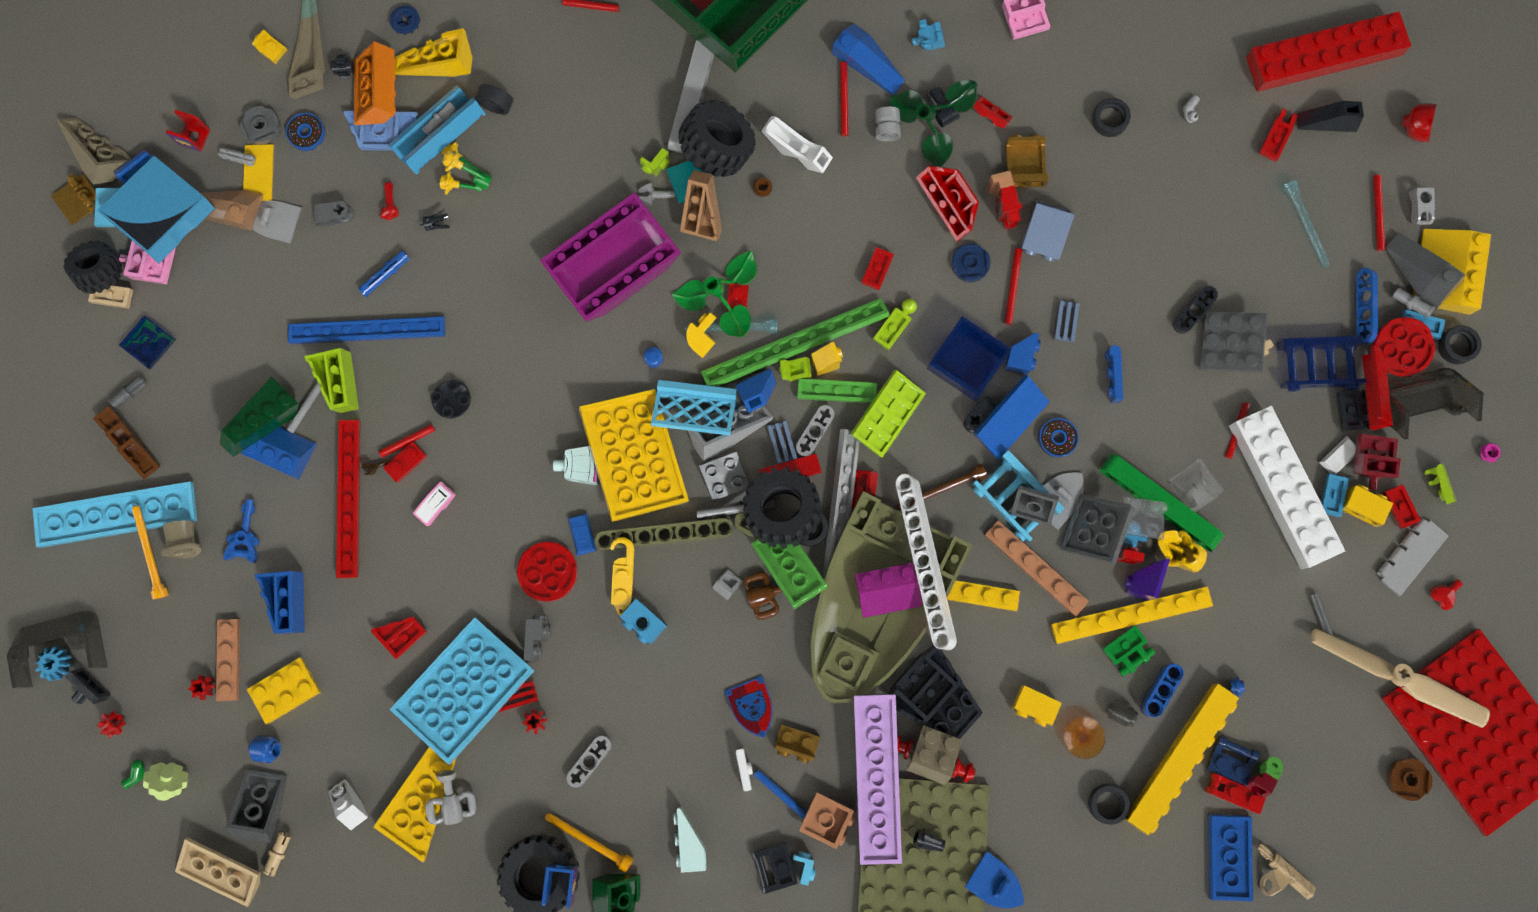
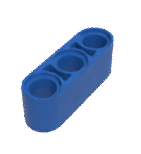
M1166 664L1161 668L1141 703L1142 714L1147 717H1159L1164 712L1184 676V670L1180 665ZM1171 667L1176 671V676L1173 679L1168 675ZM1160 685L1166 688L1164 696H1161L1158 692ZM1151 702L1156 706V710L1152 714L1148 710V705Z

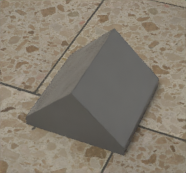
M1019 485L1011 515L1050 526L1059 496Z

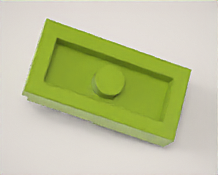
M1439 464L1436 468L1426 470L1425 475L1430 473L1437 475L1435 480L1428 482V484L1435 485L1440 483L1441 489L1438 490L1441 501H1446V504L1457 502L1444 464Z

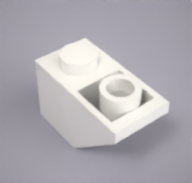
M344 779L328 791L335 817L350 830L368 818L364 804L347 780Z

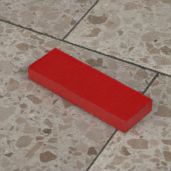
M817 454L759 469L760 474L764 471L770 473L772 468H777L778 471H781L783 467L789 468L790 472L796 469L800 471L801 476L807 475L811 477L822 474Z

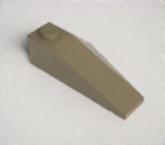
M78 118L58 119V124L81 169L93 184L112 182L117 178L114 172L131 160L119 146L115 148L109 144V140L106 137L100 138L94 133V129Z

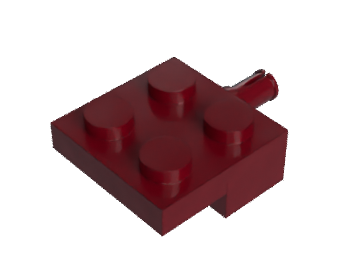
M1367 434L1357 435L1353 474L1369 477V490H1377L1378 479L1399 478L1401 458H1396L1398 439Z

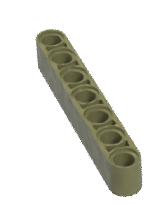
M720 518L602 531L596 535L595 543L603 551H612L610 547L613 540L628 534L634 548L728 538L732 535L734 528L730 520ZM721 524H728L730 530L727 533H721L719 531ZM704 525L710 528V532L705 536L699 533L700 527ZM688 528L690 530L689 536L685 538L680 537V530ZM662 530L670 531L668 539H660L659 535ZM643 532L650 533V538L646 542L640 541V535ZM604 536L610 538V543L607 546H601L600 540ZM621 543L616 544L614 550L626 549V545Z

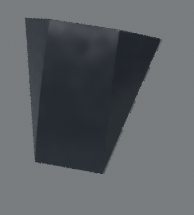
M934 645L913 661L888 692V694L896 695L897 712L921 725L961 739L983 714L942 649L936 648Z

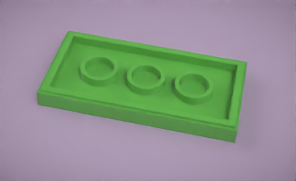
M759 539L751 543L794 610L828 588V585L800 544L793 547V544H789L787 548L781 549V545H777L776 548L770 547L768 542L763 544Z

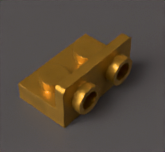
M781 724L774 749L778 750L777 754L789 757V754L797 756L796 760L808 764L809 760L814 761L820 736Z

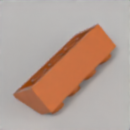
M375 41L354 59L355 125L382 124L392 118L396 112V75L394 74L396 59L394 58V49Z

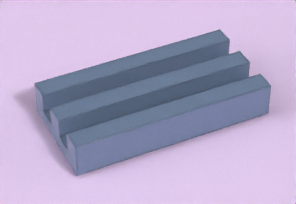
M1060 300L1054 340L1072 343L1075 341L1080 303H1066ZM1063 307H1067L1063 336H1059ZM1071 308H1073L1074 311L1072 318L1070 337H1067Z
M783 421L782 423L767 426L778 464L797 459L787 422ZM781 427H784L789 448L792 454L791 457H788V453L780 429ZM774 429L777 430L781 448L784 454V459L780 458V454L773 433Z

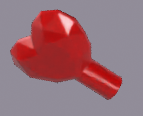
M1456 579L1450 586L1441 585L1433 587L1430 591V596L1433 600L1439 602V606L1443 610H1450L1455 604V592L1463 586V583Z

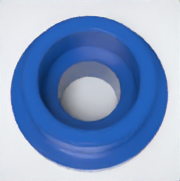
M1236 676V678L1230 679L1231 692L1237 695V697H1241V693H1245L1244 680H1239V676Z

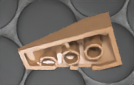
M246 190L200 193L215 208L205 218L206 220L248 231L252 230L263 195Z

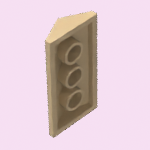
M188 837L184 840L175 872L248 907L260 885V872Z

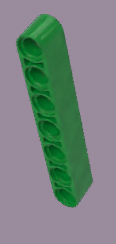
M1111 453L1099 469L1107 478L1179 531L1187 532L1194 542L1207 551L1213 552L1224 537V534L1118 455Z

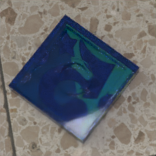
M144 315L119 346L151 370L176 339Z

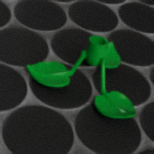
M745 252L728 264L725 275L731 280L718 279L714 276L708 277L704 283L700 280H691L673 292V298L684 309L698 311L706 305L705 297H708L709 293L714 297H719L729 310L720 318L721 330L729 336H745L751 326V314L743 305H737L733 309L722 296L724 292L722 283L734 284L737 282L740 285H746L752 282L757 274V265L753 252Z

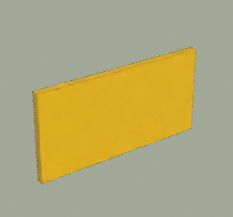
M245 145L244 154L253 155L256 161L254 166L244 164L243 190L263 195L262 201H272L274 145Z

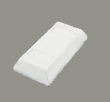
M1346 436L1319 463L1330 474L1336 475L1355 457L1356 444Z

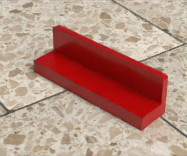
M1374 345L1370 347V354L1362 356L1369 427L1372 430L1393 426L1385 353Z

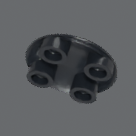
M451 379L440 384L431 394L432 406L436 413L444 418H457L468 410L471 403V395L463 383Z

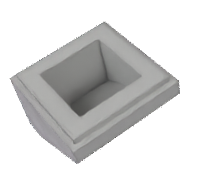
M727 569L716 581L713 589L728 600L743 581Z

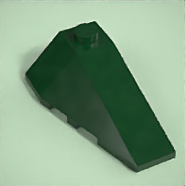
M606 874L592 879V900L595 912H634L635 904L640 899L639 874Z

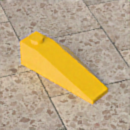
M463 28L447 31L441 34L442 37L435 41L431 39L426 41V45L419 49L414 47L396 56L394 74L449 77L471 74L473 57L466 31Z

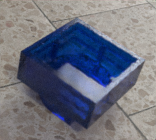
M962 316L930 361L927 370L976 402L1012 349Z

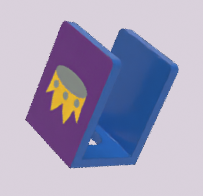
M549 864L545 871L541 905L545 906L549 903L552 874L555 871L570 873L566 908H571L574 904L578 867Z

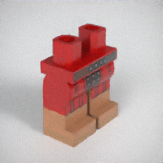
M1006 171L991 175L986 189L988 194H994L997 204V221H1003L1005 230L1015 228L1021 220L1019 212L1022 209V204L1018 202V195L1011 172Z

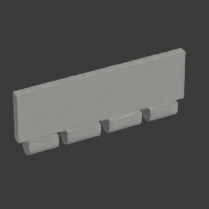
M1420 518L1421 521L1417 522L1412 528L1415 533L1410 531L1400 543L1404 549L1397 547L1388 558L1393 565L1385 562L1377 572L1382 577L1380 581L1397 596H1401L1449 537L1431 520L1426 521Z

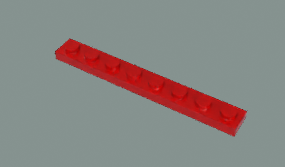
M338 420L336 578L338 579L359 578V420Z

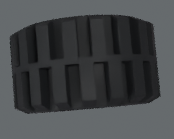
M88 241L85 244H79L80 246L78 247L75 246L72 252H68L67 258L64 259L65 264L63 268L76 288L84 293L94 294L95 292L101 293L105 289L108 290L121 277L120 273L123 270L121 262L110 246L104 242Z

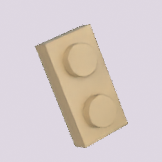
M110 286V289H105L101 293L89 294L88 302L92 304L129 309L133 290L125 287Z

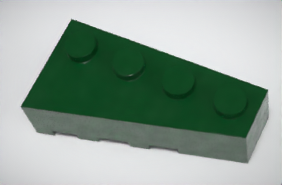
M271 377L221 430L219 444L233 457L294 418L299 403Z

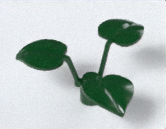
M962 80L952 84L945 94L946 99L950 103L944 105L930 106L923 103L921 95L914 90L903 91L889 97L891 107H896L900 110L901 121L912 123L917 118L926 121L934 132L935 136L930 135L926 137L922 143L924 157L934 166L941 167L945 164L953 151L951 136L947 133L938 135V131L931 123L936 116V109L953 106L954 110L959 113L971 110L977 100L978 84L976 81Z

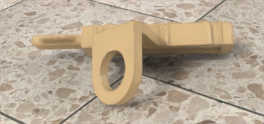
M1264 844L1258 845L1257 849L1263 857H1266L1265 859L1270 860L1268 865L1273 869L1260 879V890L1264 895L1273 896L1290 884L1307 900L1313 897L1316 888L1310 881L1295 870L1278 853L1273 855L1271 850ZM1267 879L1272 882L1271 891H1267L1265 888Z

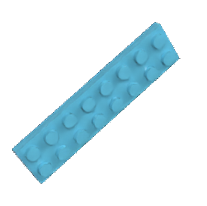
M184 482L32 508L36 547L43 548L137 532L132 512L134 505H138L141 508L146 530L161 528L163 525L173 521L186 520L196 522L198 520L193 482Z

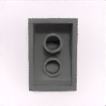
M246 769L225 827L230 837L271 843L278 823L287 776Z

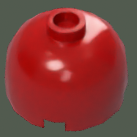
M1418 104L1411 109L1409 115H1404L1402 126L1406 127V133L1409 138L1418 142H1429L1436 104Z

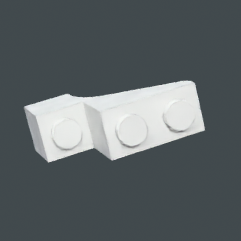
M775 116L770 117L761 131L782 155L798 158L807 170L823 173L833 158L823 146L806 140Z

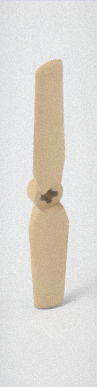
M1313 629L1311 641L1317 646L1377 677L1391 680L1397 686H1404L1402 687L1404 691L1421 702L1481 728L1487 724L1490 711L1482 705L1425 675L1414 673L1406 664L1393 666L1377 655L1319 629Z

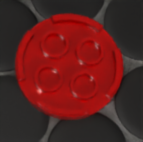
M1402 317L1390 320L1380 327L1372 346L1375 345L1385 353L1388 374L1400 377L1411 376L1423 371L1430 364L1435 353V346L1431 330L1427 325L1414 318Z
M546 541L530 547L523 553L517 566L518 581L524 592L531 598L543 602L556 601L566 596L574 587L578 575L577 563L572 553L566 547L555 542Z

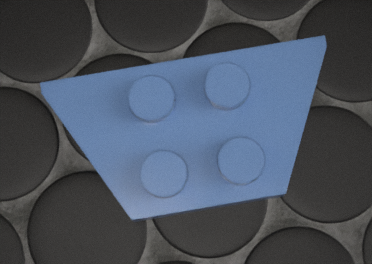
M344 111V115L360 150L393 151L388 144L419 118L417 112H395L392 118L382 124L355 125L354 111Z

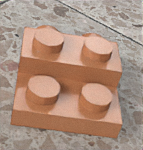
M816 792L799 831L837 849L838 845H843L847 836L844 832L847 826H852L856 816L853 815V809Z

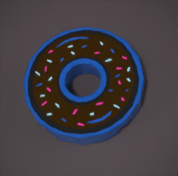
M300 113L292 117L288 122L286 137L296 149L310 151L323 142L325 127L314 114ZM309 128L310 133L307 136H302V130Z
M1055 418L1049 420L1042 426L1039 432L1040 447L1051 457L1068 456L1078 445L1079 435L1077 428L1066 419ZM1055 433L1063 435L1064 440L1062 443L1054 441L1053 436Z

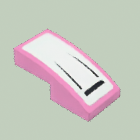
M440 482L420 503L413 514L426 526H430L440 512L447 508L456 494L443 482Z

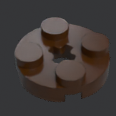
M1405 758L1392 763L1388 773L1390 791L1401 799L1409 801L1420 800L1432 788V775L1419 760ZM1408 774H1411V777L1414 778V782H1411L1410 785L1406 781Z

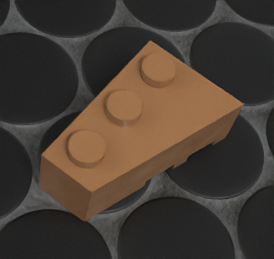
M694 170L688 179L680 232L718 241L722 233V226L713 175Z

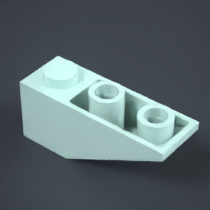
M678 807L677 812H674V825H678V833H675V845L679 846L680 854L676 855V865L681 868V873L706 871V848L682 807Z

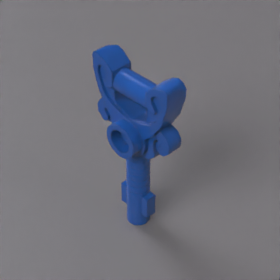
M246 499L245 504H242L241 512L244 513L241 530L235 531L234 535L227 536V542L230 544L225 550L224 560L243 557L252 563L257 562L255 546L259 545L260 540L255 537L254 533L249 532L251 516L255 514L256 508L253 505L254 500ZM244 544L248 547V550L236 549V547Z

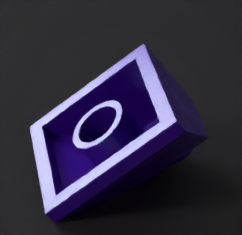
M1165 558L1156 561L1127 576L1124 587H1126L1125 593L1147 601L1157 599L1170 559Z

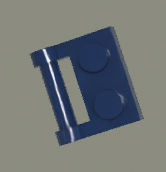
M1219 735L1206 769L1246 786L1260 752L1255 749L1245 748L1227 740V737ZM1223 747L1248 757L1246 763L1221 753Z

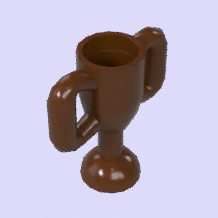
M759 571L748 575L744 579L743 584L754 616L758 620H765L779 613V605L775 600V595L782 593L780 587L770 586L769 577L765 572ZM763 579V586L753 588L750 585L752 582ZM767 603L773 606L772 609L759 612V608Z

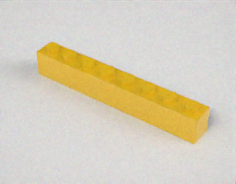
M1219 684L1211 685L1130 807L1129 813L1124 820L1146 835L1156 831L1159 826V819L1161 816H1165L1170 809V802L1173 798L1176 799L1182 791L1180 787L1184 781L1187 782L1191 778L1193 767L1203 760V752L1207 747L1212 746L1215 741V734L1218 730L1221 731L1227 722L1225 720L1226 717L1237 708L1238 704L1236 702L1239 699L1237 696Z

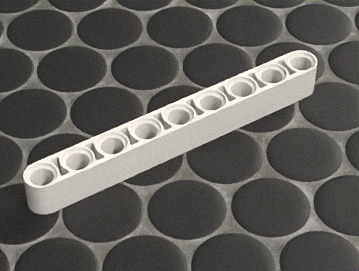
M902 474L896 480V488L931 639L936 648L951 650L956 646L957 640L920 484L916 478L908 474ZM910 480V486L906 489L905 484ZM914 499L915 504L910 508V502ZM919 518V524L915 527L914 521ZM923 537L924 543L919 546L918 542ZM928 556L929 561L927 565L924 566L923 560L925 557ZM932 576L933 583L928 585V578ZM937 595L938 601L933 605L932 599ZM941 615L943 621L938 625L937 618ZM946 635L947 643L942 645V637Z

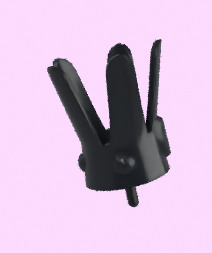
M445 209L431 216H423V223L419 224L420 226L424 225L426 231L450 228L449 225L435 224L448 218L446 214L435 216Z

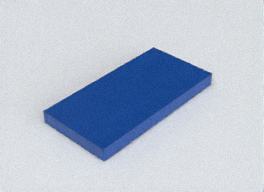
M1024 375L978 427L974 435L994 458L999 460L1050 401L1032 379Z
M1208 814L1209 899L1253 902L1252 816Z

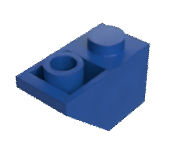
M1039 333L1032 334L1010 348L1004 370L1028 375L1031 370H1034L1037 360L1034 359L1035 351H1039L1041 340H1038Z
M768 369L735 385L748 413L767 404L776 381L772 370Z

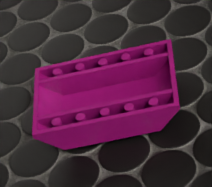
M634 192L543 257L540 262L585 322L606 315L667 271L681 252Z

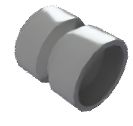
M881 107L875 111V123L878 125L876 127L877 140L895 141L901 137V129L898 124L900 122V110L898 108Z

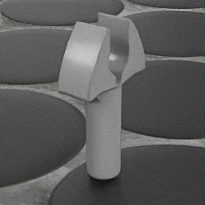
M652 183L646 184L639 189L640 193H649L647 197L639 196L640 200L649 206H652V201L655 198L674 199L676 196L674 191H655Z

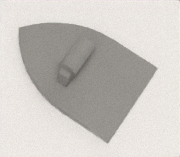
M262 201L252 229L264 237L291 244L302 207L278 201Z
M1082 473L1062 474L1044 485L1050 494L1059 496L1058 502L1065 508L1058 515L1054 513L1051 525L1057 530L1074 513L1079 496L1083 494L1084 482Z

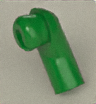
M140 759L132 762L130 776L121 781V785L126 790L143 780L145 765Z

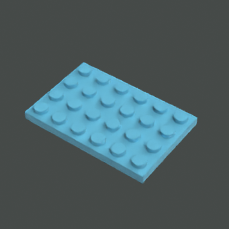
M474 618L391 707L390 711L450 765L529 678L534 670L479 620Z

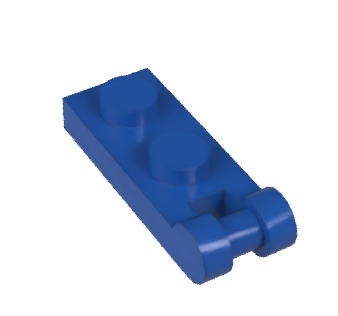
M1113 345L1105 353L1106 359L1109 360L1107 378H1110V386H1108L1107 393L1108 397L1111 398V403H1120L1123 400L1121 348Z

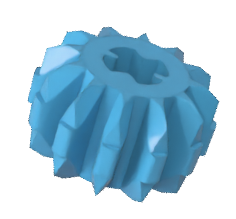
M57 646L52 647V649L45 648L44 653L37 654L40 660L34 662L39 664L35 671L41 672L39 677L47 678L48 681L63 679V674L67 675L69 673L67 668L73 666L68 662L72 656L67 655L68 651L66 649H60Z

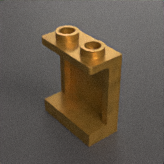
M1039 134L1029 137L1012 135L1007 138L1005 143L1006 171L1011 172L1015 188L1046 187L1049 181V174L1046 173L1045 159L1046 136Z

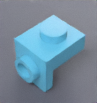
M799 851L798 854L794 853L793 860L804 862L800 884L808 886L809 881H813L816 869L813 868L814 858H810L811 854Z

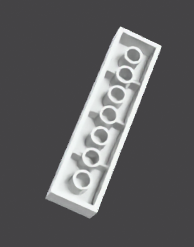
M1267 407L1229 425L1300 569L1310 568L1345 552L1273 407Z

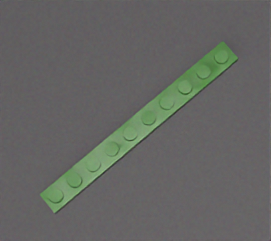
M879 298L703 370L701 374L706 386L718 387L777 363L780 360L889 317V312L882 299Z

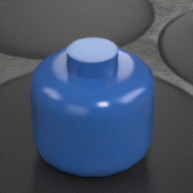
M650 347L644 352L643 358L647 366L656 368L662 364L663 354L660 349Z

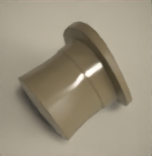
M181 520L163 525L166 548L161 550V555L181 559L199 555L201 553V546L195 542V523Z

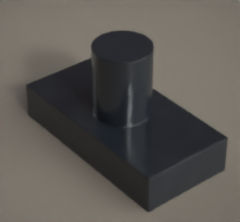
M84 668L72 670L65 677L77 688V691L71 697L77 704H82L86 698L91 703L97 704L106 701L111 695Z

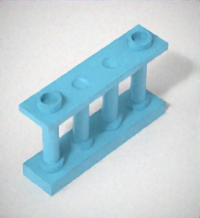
M1008 450L1001 457L1003 460L1002 465L982 484L977 480L972 484L975 487L973 491L980 498L984 497L1016 530L1015 535L1022 542L1026 540L1028 543L1033 539L1029 533L1039 523L1030 521L1022 528L1014 520L1017 516L1011 515L1012 511L1008 514L1001 504L1019 488V485L1026 484L1030 488L1049 492ZM1013 470L1017 474L1016 480L994 499L986 490L1006 471ZM1058 502L1054 513L1058 515L1065 508Z

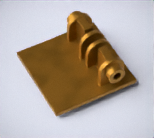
M75 174L69 175L67 177L68 184L51 195L71 225H74L95 210L96 191L84 174L80 176H75Z

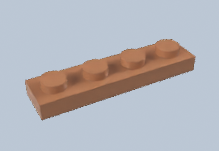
M240 619L217 620L216 701L239 700Z

